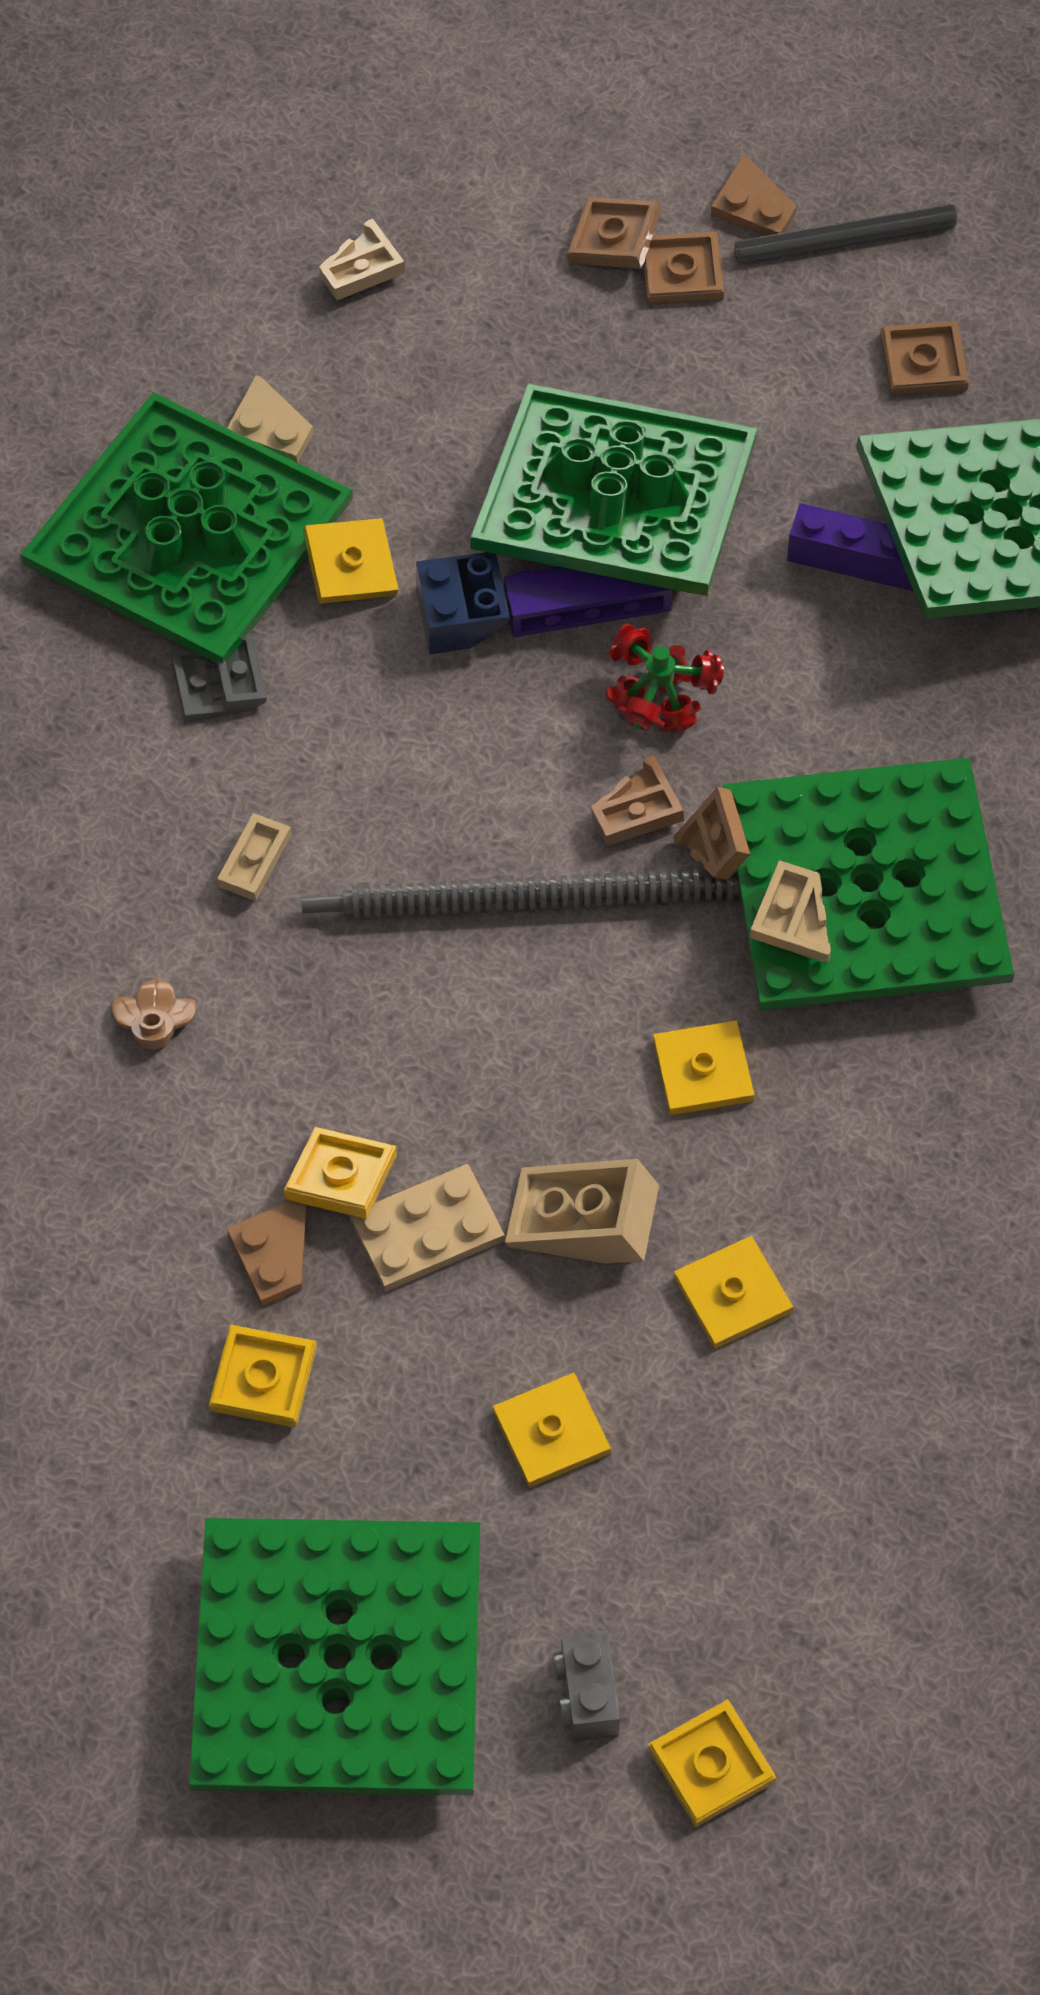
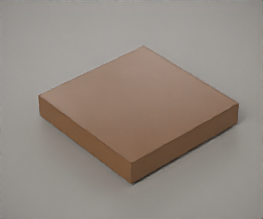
M587 197L567 252L569 263L642 269L662 211L659 201Z
M717 232L653 235L643 263L647 304L724 300Z
M958 321L881 326L880 336L890 396L968 390L969 381Z

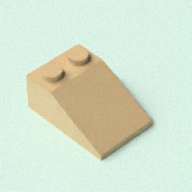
M638 1159L521 1168L505 1244L511 1248L603 1264L644 1261L659 1184Z

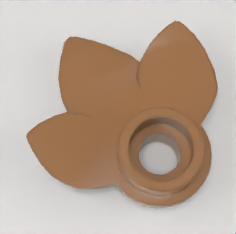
M158 978L145 982L138 989L137 997H116L112 1002L113 1017L117 1025L132 1030V1035L139 1045L150 1050L166 1046L170 1042L175 1029L188 1025L194 1019L197 1008L196 1000L184 998L175 1000L171 984Z

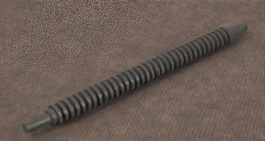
M692 869V878H689L688 870H681V878L677 877V870H670V879H667L666 871H659V879L655 878V871H648V880H645L644 872H637V880L633 879V872H627L626 881H623L622 873H615L614 882L611 880V873L604 874V882H601L600 874H594L593 883H590L589 874L582 875L583 883H579L578 875H572V884H568L566 875L561 876V884H557L556 876H550V885H546L545 877H539V885L534 884V877H528V886H524L523 878H517V886L512 885V878H506V887L501 886V879H495V887L492 888L490 887V879H484V888L479 887V880H473L472 889L468 888V880L462 881V889H457V881H451V890H446V881L440 882V890H435V882H429V891H424V883H418V891L413 890V883H407V892H403L402 884H396V892H392L391 884H385V893H381L380 885H374V893H370L369 885H363V894H359L358 886H352V890L343 891V895L301 897L302 914L344 912V916L353 915L354 919H360V911H364L365 919H371V910H375L376 918H382V910H386L387 918H393V909H397L398 917H404L403 909L408 908L409 917L415 916L414 908H419L420 916H426V907H430L431 916L437 915L436 907H441L442 915H448L447 906H452V913L454 915L459 914L458 906H463L464 914H470L469 905H474V913H481L480 905H485V913H492L491 904H496V912H503L502 904H507V912H514L513 903H518V911H525L524 903L529 902V911H535V902H540V910H546V902L551 901V910L558 909L557 901H562V909H568V900H573V909L580 908L579 900L584 901V908H590V899H594L595 907H601V899H605L606 907H612V898H616L617 906H623V898H627L628 906H634V897H638L639 905H645V897H649L650 905H656V896H660L661 904H667V896L671 895L672 904L678 903V895H682L683 903H689V894H693V902L696 903L700 902V894H704L705 902H711V893H715V901L717 902L722 901V893H726V901H733V896H740L736 871L728 880L711 877L706 869H703V877H700L699 869Z

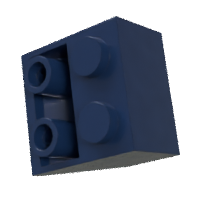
M483 552L416 561V590L429 655L470 649L510 622L496 554Z

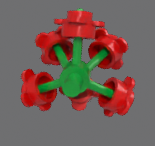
M629 623L624 624L614 639V646L609 650V657L613 661L622 659L629 665H637L645 661L646 672L639 679L633 676H620L614 687L609 686L605 690L606 698L612 702L618 712L627 718L626 723L635 730L649 731L651 725L658 726L661 731L672 729L678 732L697 723L696 713L701 709L700 703L698 701H691V698L687 695H677L674 686L681 682H691L693 687L700 688V690L707 689L709 695H714L717 685L719 686L722 683L724 677V665L721 662L720 655H712L711 650H705L703 655H696L691 666L688 665L685 659V649L680 645H673L670 647V650L664 646H658L653 650V654L650 655L651 642L649 640V630L645 627L635 629ZM657 687L661 691L667 692L668 699L660 707L652 703ZM660 713L662 714V717H663L662 720H659V719H658Z

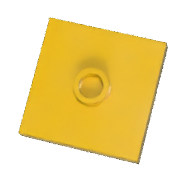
M382 518L305 525L303 535L319 604L397 595L399 588Z
M737 1020L653 1034V1044L670 1116L754 1102L755 1094Z
M315 1127L284 1188L285 1200L367 1219L397 1157L396 1146Z
M752 1235L674 1271V1280L714 1350L793 1313V1306Z
M230 1325L209 1402V1410L297 1428L317 1350V1342Z
M575 1373L566 1375L493 1406V1414L528 1488L611 1454V1447Z
M728 1699L648 1744V1751L695 1828L776 1783L777 1777Z

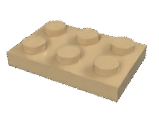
M468 1164L375 1202L367 1219L349 1215V1220L385 1292L505 1241V1234Z

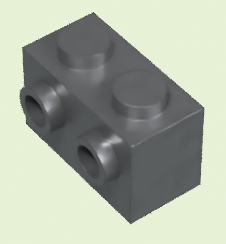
M608 1631L561 1636V1652L553 1653L556 1681L565 1680L567 1696L559 1697L562 1725L571 1724L573 1742L619 1736L620 1716Z

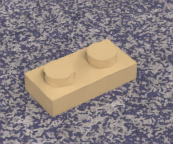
M253 813L217 878L218 887L257 901L292 836L291 827Z

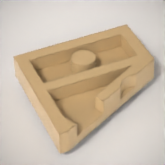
M370 219L363 224L364 233L355 241L351 239L346 240L339 247V251L336 254L327 258L319 266L320 277L336 301L406 273L404 260L374 219Z
M257 375L227 427L297 463L313 436V426L262 377Z
M779 860L751 927L750 938L828 963L831 947L830 943H828L825 907L821 897L820 874Z

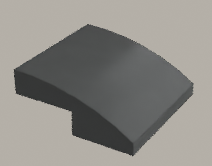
M252 632L244 637L241 645L227 663L226 660L223 663L217 660V663L188 648L171 649V661L184 723L245 712L266 703L267 697ZM193 659H199L206 664L213 704H211L205 689L206 678L198 673ZM211 668H215L216 676H214Z

